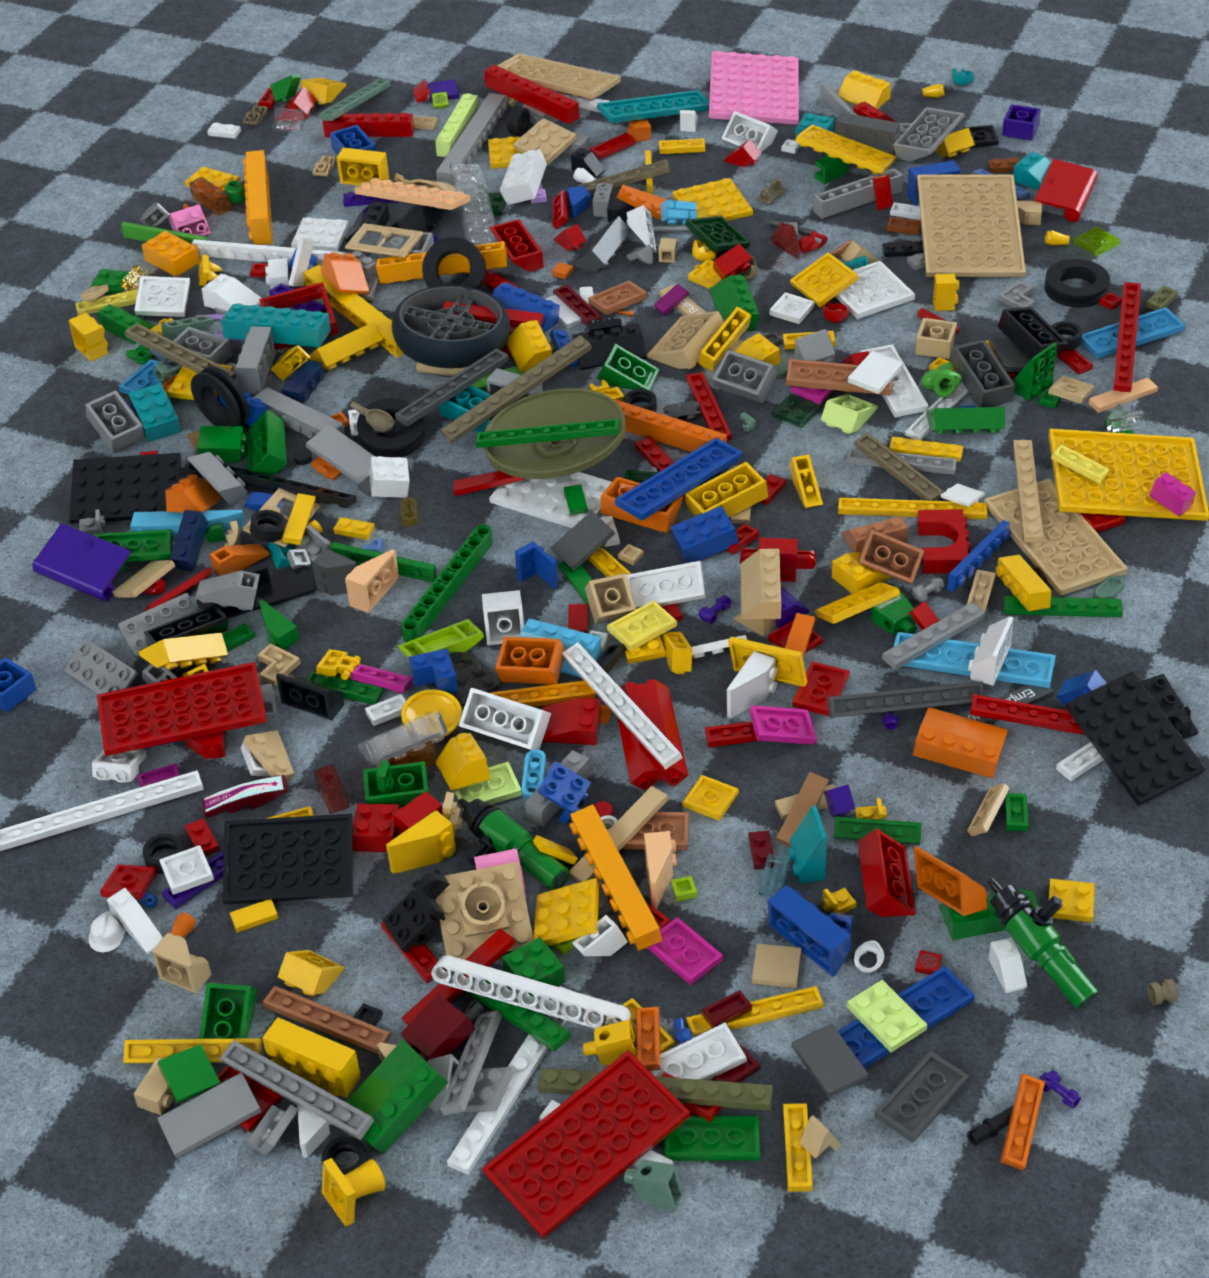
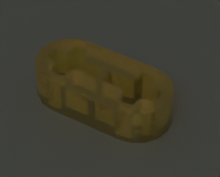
M414 498L403 499L400 503L402 524L408 527L414 526L418 523L417 502Z

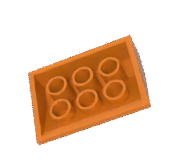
M929 707L915 741L913 756L994 778L1008 729Z

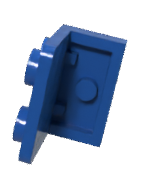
M534 541L515 551L517 579L523 582L537 574L552 588H557V562L554 557L549 556Z
M555 762L538 788V793L565 809L559 821L566 824L569 818H571L570 814L580 810L577 807L578 804H583L588 796L586 790L591 782L562 764Z

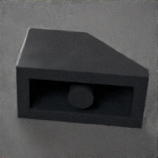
M578 148L571 154L572 171H576L577 168H584L596 179L605 172V168L591 151Z

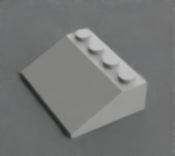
M926 107L893 144L897 160L911 162L932 154L964 118L965 114Z

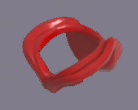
M813 231L810 236H803L799 239V249L804 254H807V252L823 247L827 243L828 238L826 235ZM815 237L822 239L820 244L815 240Z

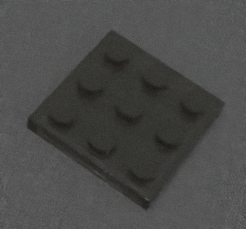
M470 650L451 659L458 692L451 693V695L459 701L461 709L465 707L471 688L487 693L496 692L503 688L502 682ZM435 683L426 684L429 690H437Z

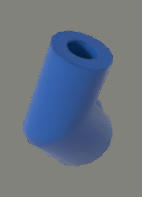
M148 891L145 892L141 900H136L147 908H153L158 903L157 897Z
M684 1019L674 1020L675 1038L680 1043L691 1040L693 1034L689 1028H685Z

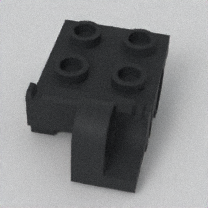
M1164 673L1140 681L1183 739L1198 734V730L1190 717L1191 710L1188 706L1183 708V703Z
M438 868L434 872L424 875L421 880H416L412 884L415 891L412 890L383 919L384 924L399 948L404 952H407L413 945L422 946L428 943L433 936L430 928L434 924L440 925L438 919L443 921L446 919L435 899L450 884Z

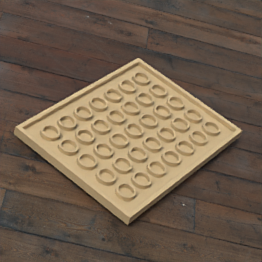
M917 175L926 277H934L935 274L955 273V277H1025L1026 270L1014 175Z

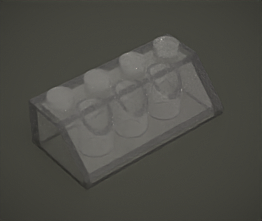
M439 710L371 737L356 744L369 766L376 765L380 767L382 760L388 761V759L393 757L397 760L406 756V751L413 749L415 752L425 748L424 743L432 741V743L443 740V735L447 734L448 731Z

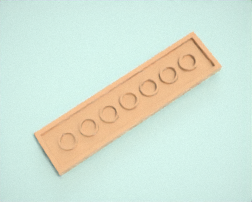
M372 178L369 182H363L360 186L354 188L355 194L448 210L455 209L471 201V196L461 191L452 192L451 190H439V188H427V186H415V184H403V182H391V180L382 181L379 178Z

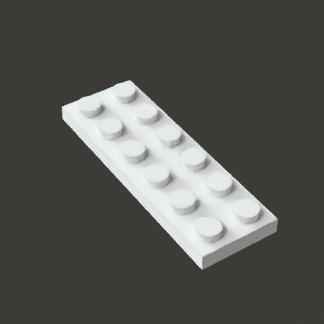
M893 344L860 351H868L869 354L875 351L903 362ZM903 363V368L892 379L891 395H882L895 418L925 412L928 409L926 400Z

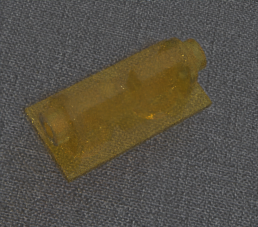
M134 265L121 281V286L128 291L136 290L139 287L138 282L140 283L141 276H146L145 273L148 271V268L143 271L141 266Z

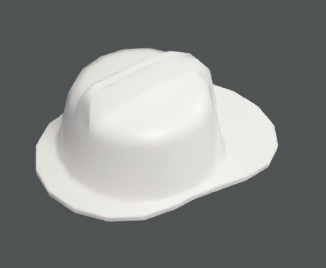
M111 911L101 914L91 924L89 944L95 951L109 952L116 949L123 940L126 930L111 914Z

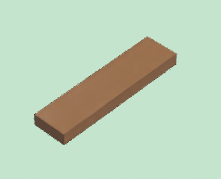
M809 772L776 837L777 842L790 847L791 836L810 808L818 805L828 785V779Z

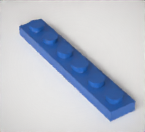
M1003 520L949 573L948 590L954 592L959 586H962L965 580L971 577L974 571L980 568L983 562L989 559L992 553L998 550L1004 541L1008 540L1010 536V522Z

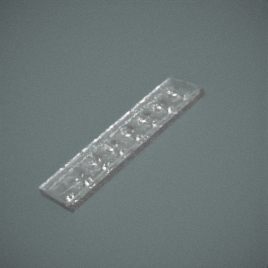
M451 163L450 171L455 192L461 191L471 196L470 202L459 206L466 239L474 245L498 242L490 230V227L496 225L481 164Z

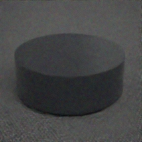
M307 449L297 450L294 453L295 463L298 465L310 463L312 461L311 452Z

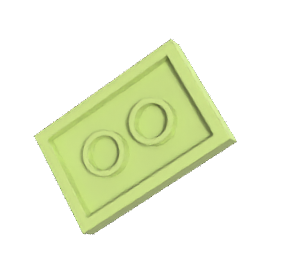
M509 762L488 767L490 780L453 790L457 801L463 798L470 803L478 798L485 803L495 804L522 796V790Z
M883 980L847 1001V1008L891 1053L927 1030V1024Z

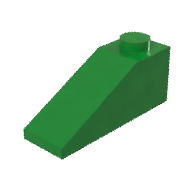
M259 600L269 644L271 643L284 650L299 640L297 626L264 600Z

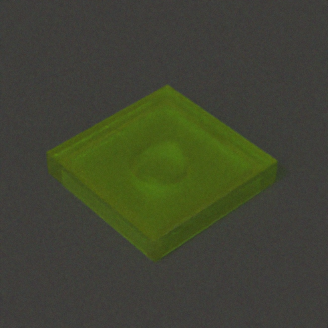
M1098 226L1074 238L1075 244L1096 256L1118 246L1121 241Z

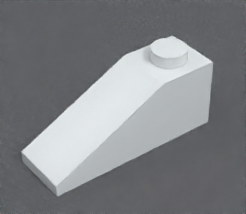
M643 205L627 212L626 222L628 227L636 233L645 245H651L653 253L657 252L651 212Z
M123 888L107 899L111 914L148 955L163 937L135 898L126 888Z

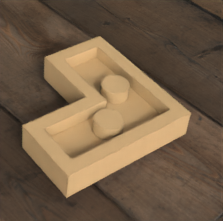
M271 643L258 654L259 661L268 665L259 674L260 679L269 684L271 683L274 687L278 685L276 679L278 673L290 674L301 664L299 657Z

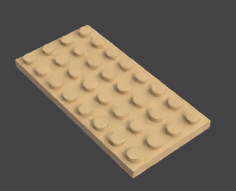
M521 53L497 65L552 91L557 90L562 94H573L575 97L582 96L588 100L595 99L620 83L621 76Z
M1050 478L1037 482L1043 543L1024 542L1018 488L984 500L987 509L999 523L1003 520L1010 522L1011 538L1035 567L1041 569L1047 581L1059 596L1101 583L1114 575L1122 576L1127 574L1128 568L1080 513L1059 512L1056 486Z

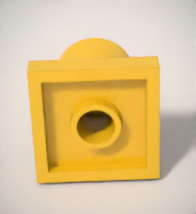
M332 1158L323 1162L322 1194L345 1227L354 1223L356 1199L385 1189L383 1173L373 1159H369L343 1175Z

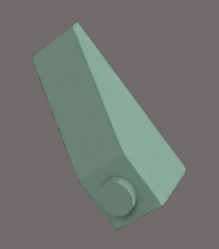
M207 315L165 322L162 323V336L173 341L187 327L203 331L214 323V319Z

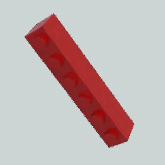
M344 113L333 121L323 120L322 122L324 137H330V133L354 125H358L368 137H413L415 129L413 114Z

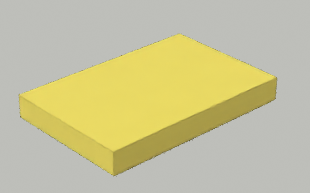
M653 600L608 624L607 630L619 642L624 644L629 651H632L675 628L677 621Z

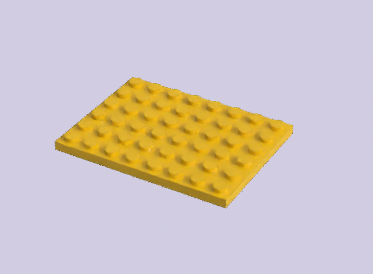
M1049 429L1051 457L1060 445H1063L1110 469L1108 475L1099 484L1052 460L1059 512L1208 521L1209 509L1194 438ZM1165 472L1196 492L1191 508L1180 517L1150 497L1154 481Z

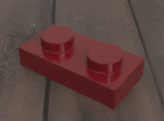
M769 830L748 832L754 870L775 868V858Z

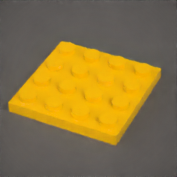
M731 178L672 191L675 201L696 203L697 218L722 216L727 221L753 215V209Z

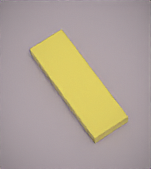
M1060 445L1051 457L1052 460L1099 484L1108 475L1110 470L1063 445Z

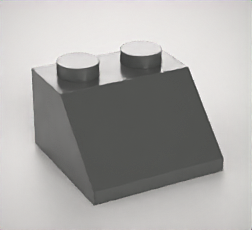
M325 549L312 561L317 589L331 596L347 593L345 578L357 567L356 562Z

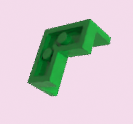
M825 153V157L816 161L815 166L821 170L814 173V178L823 184H827L847 174L848 163L843 162L838 157H829L828 153Z

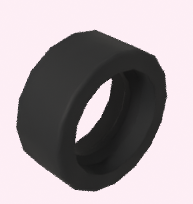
M514 106L511 109L507 120L509 134L517 136L525 134L530 122V113L527 108Z
M1060 321L1051 326L1060 335L1073 336L1063 337L1069 343L1063 351H1071L1080 346L1082 329L1078 324Z
M647 389L632 390L623 399L625 403L631 405L635 402H646L649 404L638 407L654 412L657 410L656 395Z
M260 510L251 516L250 533L255 539L262 542L279 541L283 538L286 520L283 515L274 510ZM260 524H272L276 528H264Z
M156 835L150 838L143 847L142 854L146 866L156 867L157 874H164L160 861L152 858L154 853L164 848L175 849L174 854L184 851L181 840L175 835Z
M351 1136L338 1137L325 1146L322 1152V1165L324 1161L330 1158L333 1159L339 1153L347 1151L357 1153L359 1160L353 1167L340 1169L343 1175L368 1161L367 1150L364 1144L357 1138Z

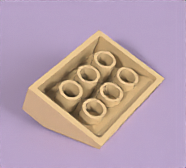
M719 311L681 316L646 355L647 358L678 369L694 368L699 361L700 352L724 323Z

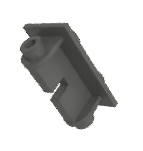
M694 400L683 402V409L681 410L679 403L663 407L664 414L679 420L681 417H686L687 420L694 419L701 413V411L696 410L699 409V403Z

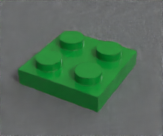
M99 270L90 288L107 284L109 291L104 294L114 295L123 293L131 278V273L122 270Z

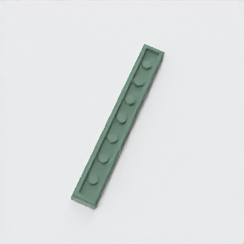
M377 79L319 113V119L333 121L390 87L391 82L389 80Z

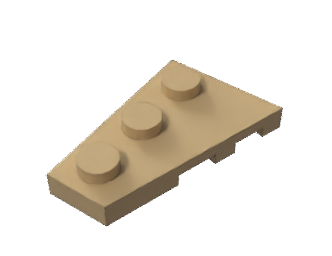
M278 730L245 736L244 744L271 777L284 775L286 780L292 779L294 771Z

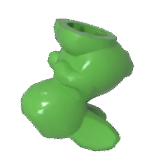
M948 362L940 365L936 370L926 372L922 378V385L926 390L934 391L939 397H947L958 388L962 381V376L953 371L954 364Z

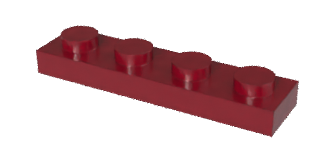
M568 285L553 290V295H556L575 312L586 326L592 320L599 319L600 322L602 321V316Z

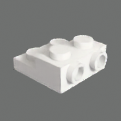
M138 749L105 756L103 750L92 762V776L99 780L112 779L123 783L131 782L139 774V765L146 758V750Z

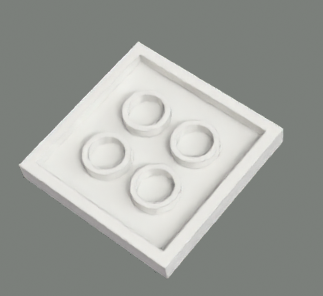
M303 218L291 243V248L298 247L300 238H312L315 240L313 250L338 252L349 227V221L342 219Z
M141 276L134 310L135 315L185 317L190 278Z

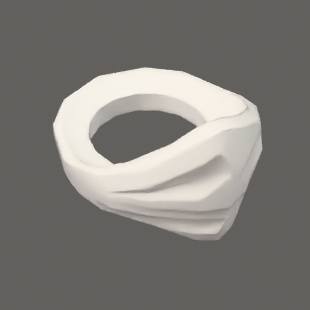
M872 940L863 943L855 952L854 963L856 968L864 973L876 972L884 962V951L877 941ZM867 952H873L877 955V963L871 968H865L859 962L860 957Z

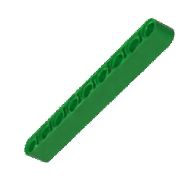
M480 524L472 531L403 620L401 626L405 642L424 635L491 547L493 541L489 525Z

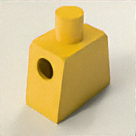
M630 1020L598 1027L594 1030V1041L583 1042L584 1055H598L603 1066L610 1065L627 1050L637 1058L636 1037Z

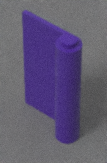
M61 523L37 558L34 559L32 567L33 571L39 575L100 600L108 601L113 595L112 591H114L111 581L132 552Z

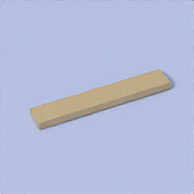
M651 786L608 830L618 852L669 800L668 795ZM584 855L570 870V877L579 883L593 879L595 877L593 873L595 867L593 865L589 866Z

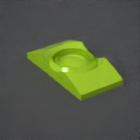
M469 619L398 645V648L408 660L410 656L446 648L449 655L455 652H467L484 635Z

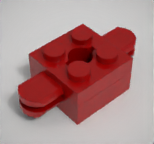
M759 538V549H779L780 581L796 582L797 569H813L816 565V554L814 551L797 550L798 539ZM743 548L740 553V564L759 549Z

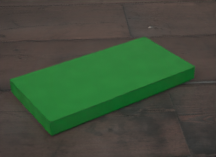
M690 1116L664 1138V1157L672 1161L760 1160L759 1116H715L712 1122L699 1116Z

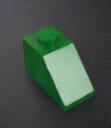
M300 74L290 75L270 84L275 102L281 101L286 103L295 96L301 79Z

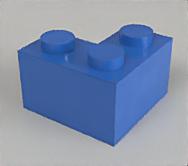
M447 648L409 657L410 670L415 687L435 683L437 690L450 694L458 692L456 674Z
M1096 670L1066 680L1057 698L1066 706L1068 702L1107 683Z

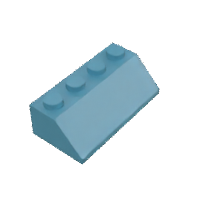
M530 618L521 630L520 637L560 639L565 651L579 643L596 662L602 654L601 637ZM564 659L561 673L582 678Z

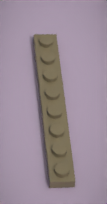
M138 323L125 331L126 337L196 373H200L205 368L213 366L226 372L233 380L236 379V374L233 371Z

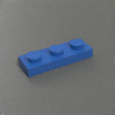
M552 329L549 334L555 351L571 342L567 332L563 330ZM578 359L569 364V366L576 367Z

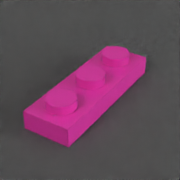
M359 664L351 672V680L394 690L397 693H405L413 685L412 677Z

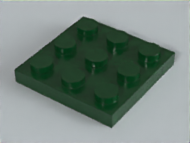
M722 216L687 219L685 222V226L690 232L695 234L713 252L729 251L738 244L743 248H748L751 243Z

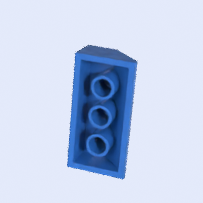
M505 282L496 287L492 294L505 309L543 313L544 319L541 325L543 333L558 322L560 305L551 300H546L539 295L529 293L524 289Z
M785 885L768 899L770 927L795 947L801 948L802 953L834 977L851 950L850 933L847 929L841 928L834 923L829 915H824L820 912L814 903L805 900L797 890H793L788 885Z

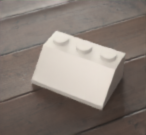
M734 111L721 139L737 146H741L750 139L758 150L762 152L773 143L778 130L767 123Z
M1009 616L988 627L986 633H982L980 646H977L974 652V660L971 659L969 662L970 680L994 686L1011 647L1014 617Z

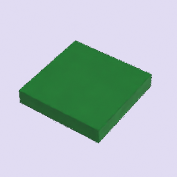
M201 1044L158 1060L157 1065L176 1103L202 1094L220 1084Z

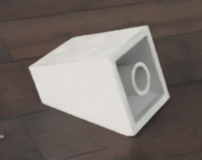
M520 590L482 594L487 645L502 644L504 637H520L521 630L524 627Z

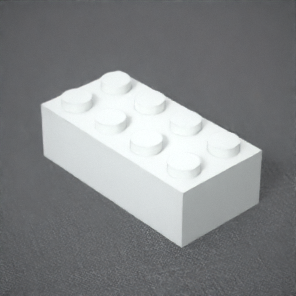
M540 149L530 150L522 154L517 153L512 156L500 187V192L507 205L535 199L547 166Z
M471 688L459 726L530 750H540L551 713Z

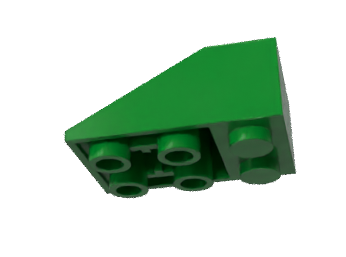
M1053 343L1028 362L1014 380V393L1030 401L1052 386L1057 343Z

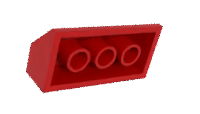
M520 219L490 227L498 242L505 241L507 255L512 263L528 272L544 268L543 252Z
M876 828L858 840V853L861 862L866 907L869 911L874 912L880 917L915 915L916 909L906 847Z

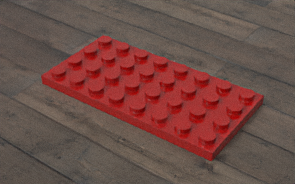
M255 662L97 694L105 756L267 722Z
M627 1050L485 1165L482 1171L541 1238L544 1239L686 1121L691 1114Z

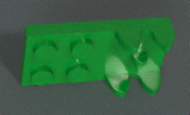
M170 529L95 534V537L132 552L119 572L125 569L126 562L165 560L171 557Z

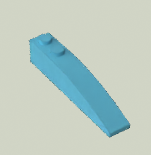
M206 510L203 513L208 521L207 528L212 525L222 524L224 531L230 530V522L236 520L238 527L245 525L243 510ZM166 511L134 512L130 526L131 531L170 529L171 539H175L184 513Z

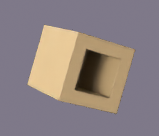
M661 238L659 262L675 263L677 239Z

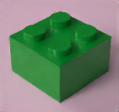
M541 937L502 957L504 972L556 987L565 983L563 964ZM527 992L530 996L534 997L532 993Z

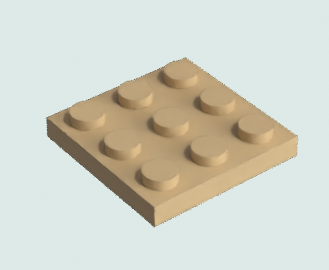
M542 118L518 139L513 146L515 150L521 153L540 149L548 166L577 140V134Z

